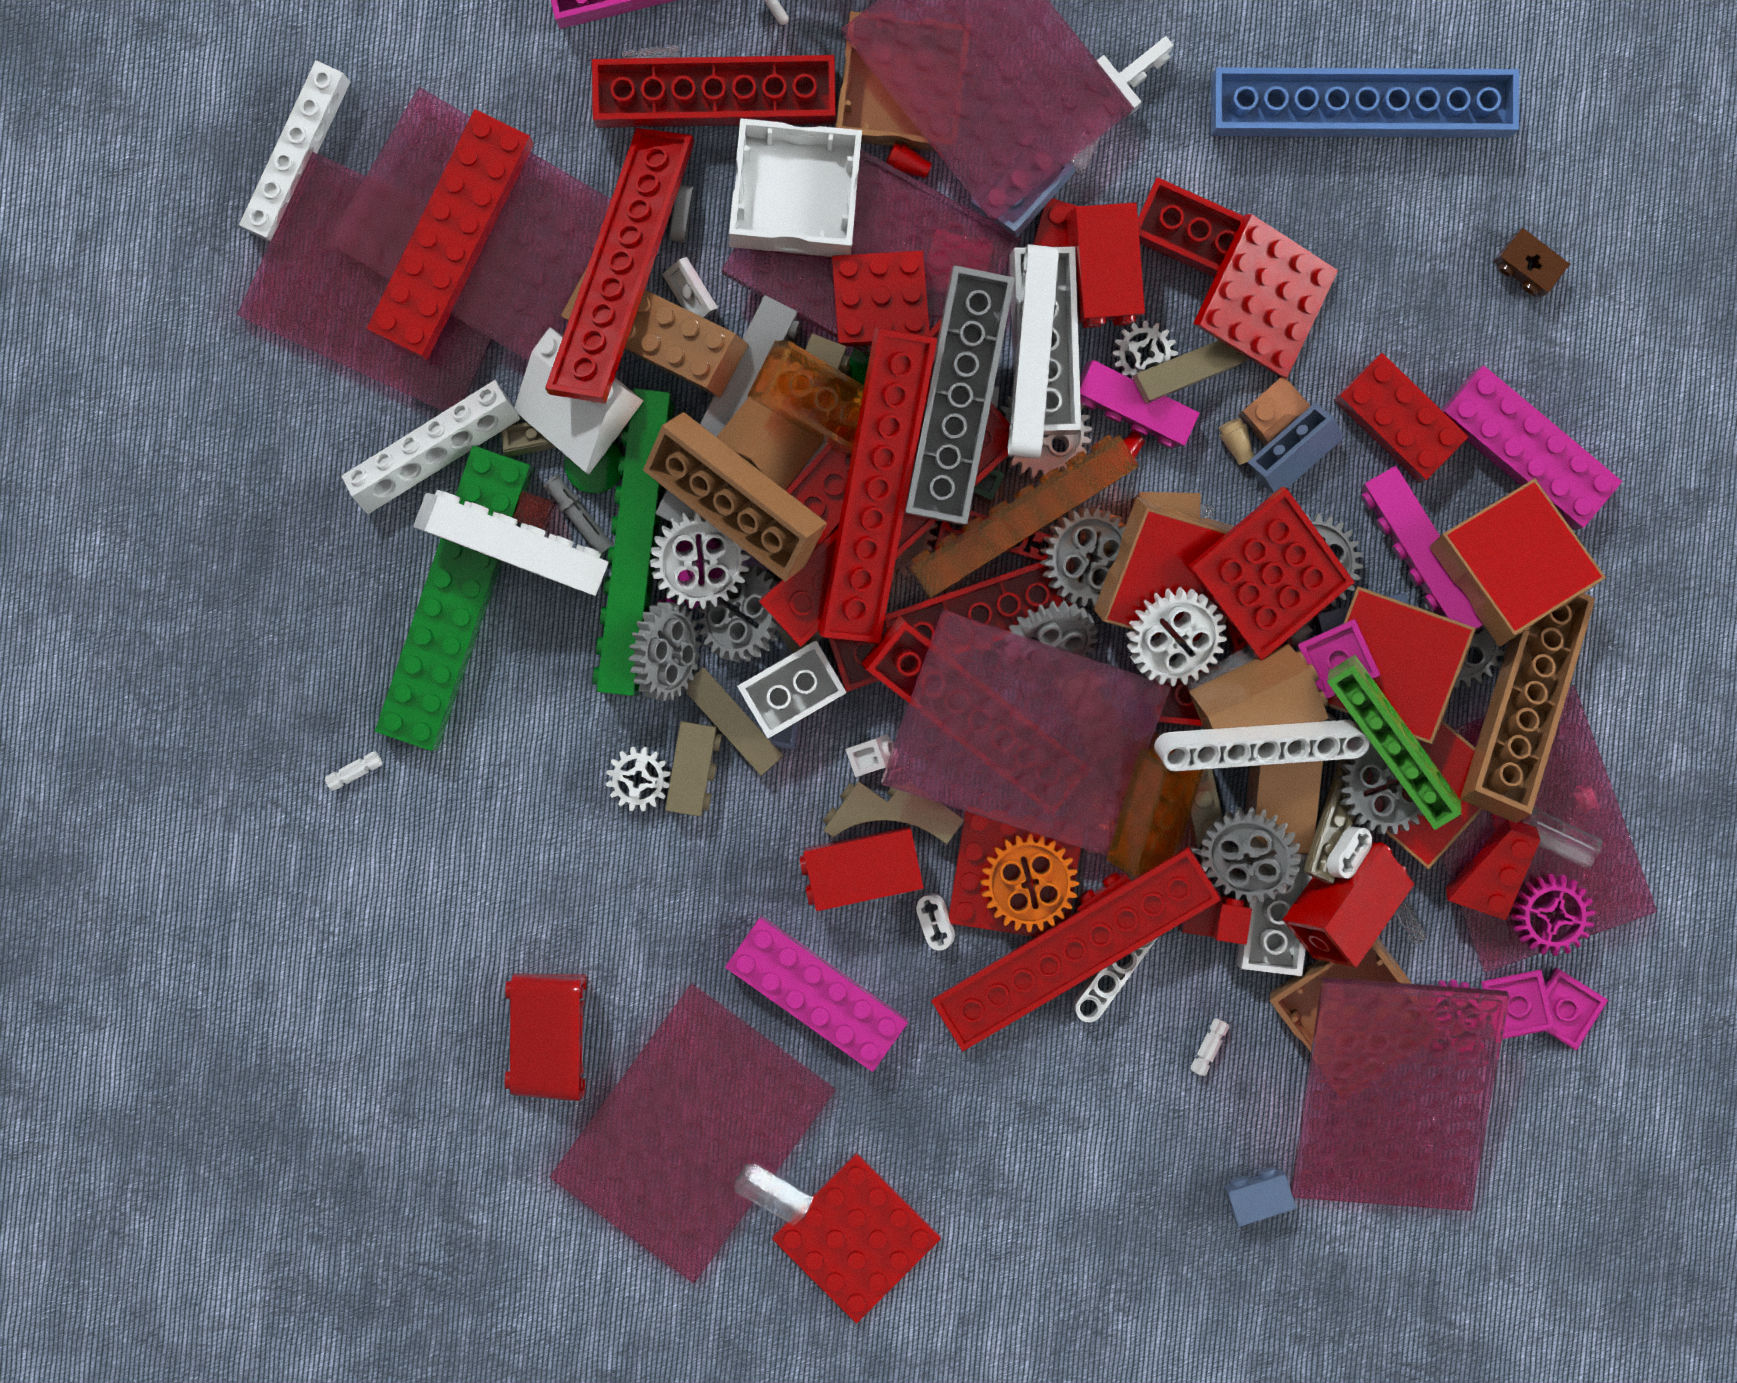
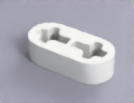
M1349 827L1344 831L1327 859V869L1331 876L1346 879L1353 877L1372 846V835L1367 828Z
M930 893L923 896L917 902L916 911L925 939L932 949L937 951L944 950L955 939V931L950 923L946 904L938 894ZM928 900L931 904L938 906V909L934 911L936 920H934L931 911H925L924 906L928 904ZM936 924H938L941 933L946 932L947 937L943 940L944 943L940 939L935 940L934 935L938 932Z

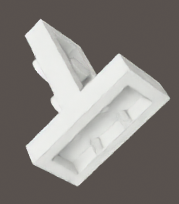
M1165 36L1120 73L1103 55L1094 62L1092 71L1128 116H1130L1139 109L1142 101L1129 85L1135 88L1147 78L1145 72L1155 66L1158 69L1171 58L1169 53L1173 44Z

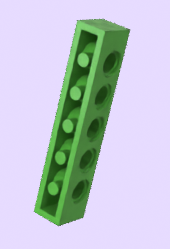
M1353 655L1329 670L1327 683L1433 829L1436 830L1461 815V800L1357 656Z

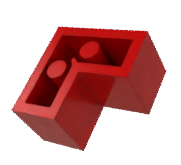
M1222 895L1221 901L1181 923L1179 930L1182 933L1212 937L1217 941L1247 945L1252 908L1244 904L1245 900H1236L1234 896Z

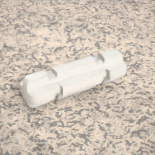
M376 751L365 755L364 759L359 758L339 769L338 773L333 772L325 777V782L331 791L337 790L344 786L343 783H350L369 773V769L374 770L383 764Z
M1217 1018L1213 1020L1210 1026L1211 1032H1207L1197 1053L1199 1055L1198 1059L1195 1058L1191 1065V1070L1201 1076L1207 1074L1210 1068L1209 1062H1213L1223 1040L1221 1038L1226 1035L1229 1029V1025L1226 1022Z

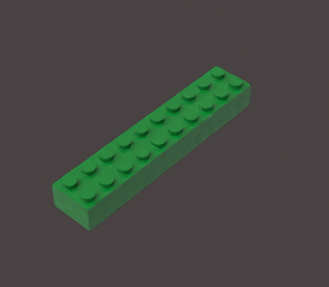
M634 388L633 393L640 397L643 402L631 417L629 426L623 428L622 444H625L626 455L620 456L618 473L623 476L622 486H617L615 492V504H618L619 512L618 516H613L611 524V534L615 536L614 547L609 546L607 561L612 566L611 577L606 576L604 582V594L608 596L607 607L602 606L600 625H605L603 637H598L596 655H601L600 667L594 668L592 681L593 685H597L596 692L639 696L640 684L633 682L637 673L630 672L635 663L634 661H629V657L634 655V650L629 648V646L636 642L632 633L639 632L637 621L644 622L643 612H649L653 583L652 572H654V567H651L650 560L656 558V556L651 554V548L657 547L654 538L658 536L660 518L655 513L663 499L664 487L645 473L643 469L662 425L673 419L675 399L669 392Z
M473 445L455 496L460 497L459 504L464 505L465 501L488 508L487 515L492 516L493 512L517 519L535 468L529 464ZM440 539L374 732L430 751H437L439 749L503 561L446 539Z

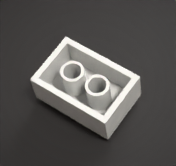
M817 641L810 643L737 686L767 739L847 693Z

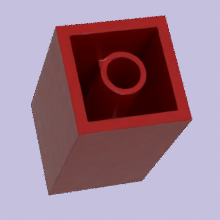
M1137 202L1075 207L1066 214L1068 247H1075L1078 323H1083V328H1097L1106 324V321H1112L1113 326L1131 325L1132 322H1137L1136 318L1145 314Z
M910 826L806 847L803 851L804 855L799 858L802 875H808L810 885H806L805 888L809 905L815 904L816 911L924 889Z
M1372 842L1369 853L1353 877L1349 879L1335 877L1332 884H1327L1312 877L1282 920L1313 959L1357 968L1414 886V882L1407 875L1406 868L1397 862L1392 855V850L1386 844Z

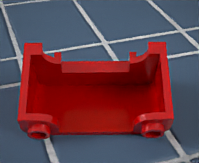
M515 973L511 981H506L505 996L506 999H510V1071L505 1072L504 1084L505 1089H510L511 1095L566 1101H580L585 1095L586 1078L580 1077L584 1072V1066H582V1041L585 1000L580 999H583L584 990H586V974Z

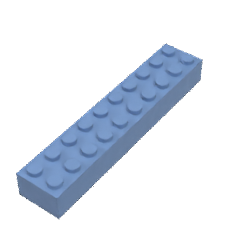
M1216 67L1211 75V136L1510 138L1519 130V69Z

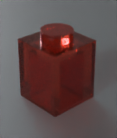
M522 491L514 519H517L519 523L532 525L547 531L556 503Z

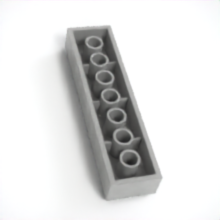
M955 265L951 269L934 355L931 383L922 418L904 514L967 525L1015 282L1014 277Z
M764 295L743 337V340L749 345L721 398L713 397L700 423L701 426L715 437L726 426L779 359L785 361L788 354L785 347L788 341H795L801 329L796 310ZM667 490L655 514L672 524L671 518L676 519L679 523L683 521V512L687 514L689 519L693 518L694 510Z

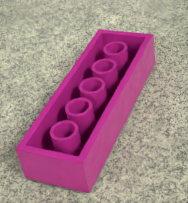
M1484 365L1471 373L1441 409L1469 436L1466 441L1520 486L1535 478L1573 530L1584 528L1623 482Z
M762 915L725 966L726 969L872 1072L908 1024L907 1018Z

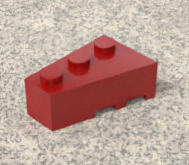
M1506 819L1483 844V848L1472 861L1469 860L1466 863L1463 871L1455 880L1450 881L1445 887L1448 901L1507 920L1541 840L1537 827L1520 821L1515 823Z

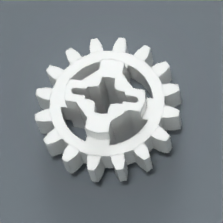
M1143 321L1141 328L1132 323L1130 325V333L1125 329L1120 332L1124 340L1116 339L1113 343L1119 348V350L1111 353L1112 357L1119 359L1113 367L1114 369L1122 368L1123 372L1121 374L1128 375L1133 379L1132 377L1136 373L1144 371L1145 368L1159 365L1170 360V358L1176 357L1178 352L1170 349L1176 341H1168L1166 339L1169 333L1168 329L1162 333L1158 331L1159 323H1156L1152 328H1148L1147 321ZM1146 335L1145 339L1138 343L1129 341L1135 336ZM1157 340L1162 345L1164 354L1159 352L1156 345ZM1149 343L1148 355L1151 357H1148L1140 366L1141 353L1137 351H1142ZM1125 355L1130 356L1133 362L1132 368L1128 365Z
M631 747V755H627L625 751L619 752L621 760H611L615 769L606 771V774L613 776L612 781L606 783V786L614 787L615 789L610 794L611 798L619 796L621 798L618 804L620 807L626 802L630 803L629 811H634L636 805H640L641 810L646 811L648 802L653 807H656L658 805L656 797L665 799L666 794L662 789L669 788L670 785L669 782L665 781V777L670 776L671 771H664L662 768L667 764V761L658 762L656 759L659 752L657 751L651 756L648 755V747H643L641 753H638L636 747ZM637 759L635 767L630 770L622 769L628 761ZM648 762L656 768L658 777L652 776L648 769ZM641 771L642 777L652 782L641 783L637 787L635 786L636 781L625 775H635ZM619 780L625 782L628 786L629 796L622 790ZM648 787L656 788L652 795L640 799L643 790Z

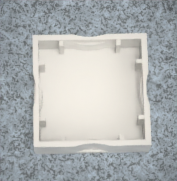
M740 118L736 158L737 171L729 229V247L827 257L851 255L862 130L823 126L797 127L783 122Z

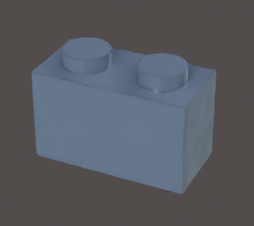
M1276 1167L1265 1168L1258 1172V1176L1249 1179L1247 1176L1237 1177L1230 1181V1185L1224 1186L1234 1220L1239 1227L1296 1209L1286 1174L1281 1168L1277 1170Z

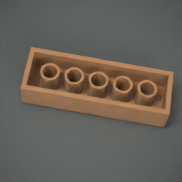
M587 268L561 314V317L569 321ZM644 290L624 351L721 398L749 344L736 333Z
M683 412L662 425L643 471L783 581H787L806 566L827 522Z

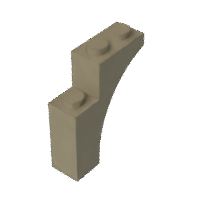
M906 777L902 782L898 779L895 780L887 792L891 796L888 801L858 780L856 785L850 782L840 796L844 801L838 810L832 807L825 816L823 822L827 825L823 831L835 837L840 832L861 823L880 820L898 821L917 826L931 833L945 844H948L964 819Z

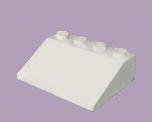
M549 327L531 353L514 408L517 414L583 471L590 474L640 407L643 400L617 378H614L606 404L549 395L545 387L563 335Z

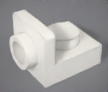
M888 734L845 749L855 777L886 768L897 762L896 746L890 740Z

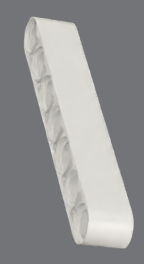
M1027 244L1025 249L1008 440L1009 456L1040 459L1042 452L1059 257L1058 247Z
M1339 720L1167 732L1156 739L1154 749L1167 769L1171 771L1355 759L1363 756L1368 751L1370 741L1355 722ZM1173 749H1176L1175 752H1173L1172 754H1169L1170 751H1172Z
M1190 847L1193 853L1199 854L1201 858L1200 865L1202 866L1206 857L1200 855V849ZM1202 866V868H1203L1204 871L1206 872L1207 869H1208V867H1203V866ZM1157 938L1130 953L1131 960L1127 965L1119 966L1115 962L1089 978L1073 1002L1074 1011L1082 1021L1094 1022L1101 1017ZM1105 975L1111 976L1113 978L1112 987L1108 990L1099 989V979ZM1085 1000H1092L1096 1004L1095 1010L1091 1014H1083L1080 1011V1006Z

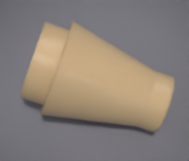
M1241 418L1231 420L1219 427L1221 433L1219 437L1235 457L1238 465L1244 464L1254 457L1247 424L1243 423Z

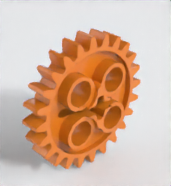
M1028 833L1026 842H1022L1020 836L1016 835V844L1012 845L1005 839V850H1001L998 847L994 848L998 855L997 858L987 856L986 859L992 866L991 868H982V871L989 875V878L980 880V883L988 886L989 889L981 894L983 897L992 898L986 906L987 908L997 907L993 915L995 918L1005 915L1003 921L1005 926L1013 920L1015 921L1014 928L1016 931L1020 929L1022 924L1026 925L1028 932H1031L1033 924H1037L1040 931H1043V922L1048 921L1051 926H1055L1053 917L1057 915L1064 919L1065 916L1061 909L1063 907L1067 909L1073 908L1067 900L1068 898H1077V894L1070 891V888L1078 886L1079 882L1071 880L1070 876L1075 875L1078 871L1077 869H1068L1067 866L1071 864L1073 859L1071 857L1062 858L1066 851L1065 848L1062 847L1057 851L1054 850L1056 841L1052 840L1048 845H1044L1045 838L1043 835H1040L1037 842H1034L1032 834ZM1043 856L1047 858L1048 867L1045 871L1036 872L1033 870L1032 863L1036 857ZM1021 857H1026L1029 874L1032 879H1037V883L1033 884L1038 903L1037 909L1032 907L1028 888L1021 886V883L1026 881ZM1008 864H1015L1019 868V874L1013 880L1005 879L1003 876V869ZM1045 886H1053L1056 890L1054 899L1048 902L1041 900V889ZM1022 893L1026 896L1027 902L1023 908L1015 909L1010 905L1011 897L1014 894Z

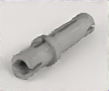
M556 474L544 483L543 487L559 505L558 509L560 512H565L594 550L604 554L609 550V546L614 545L579 502L580 497L571 492L559 474Z

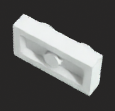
M687 257L679 259L662 274L682 308L705 319L718 309Z

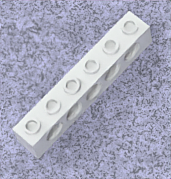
M315 60L239 223L248 232L274 244L276 243L350 84V80L344 73Z
M496 380L346 472L342 475V478L353 499L367 514H370L471 451L473 445L479 446L519 421L520 417L507 395Z

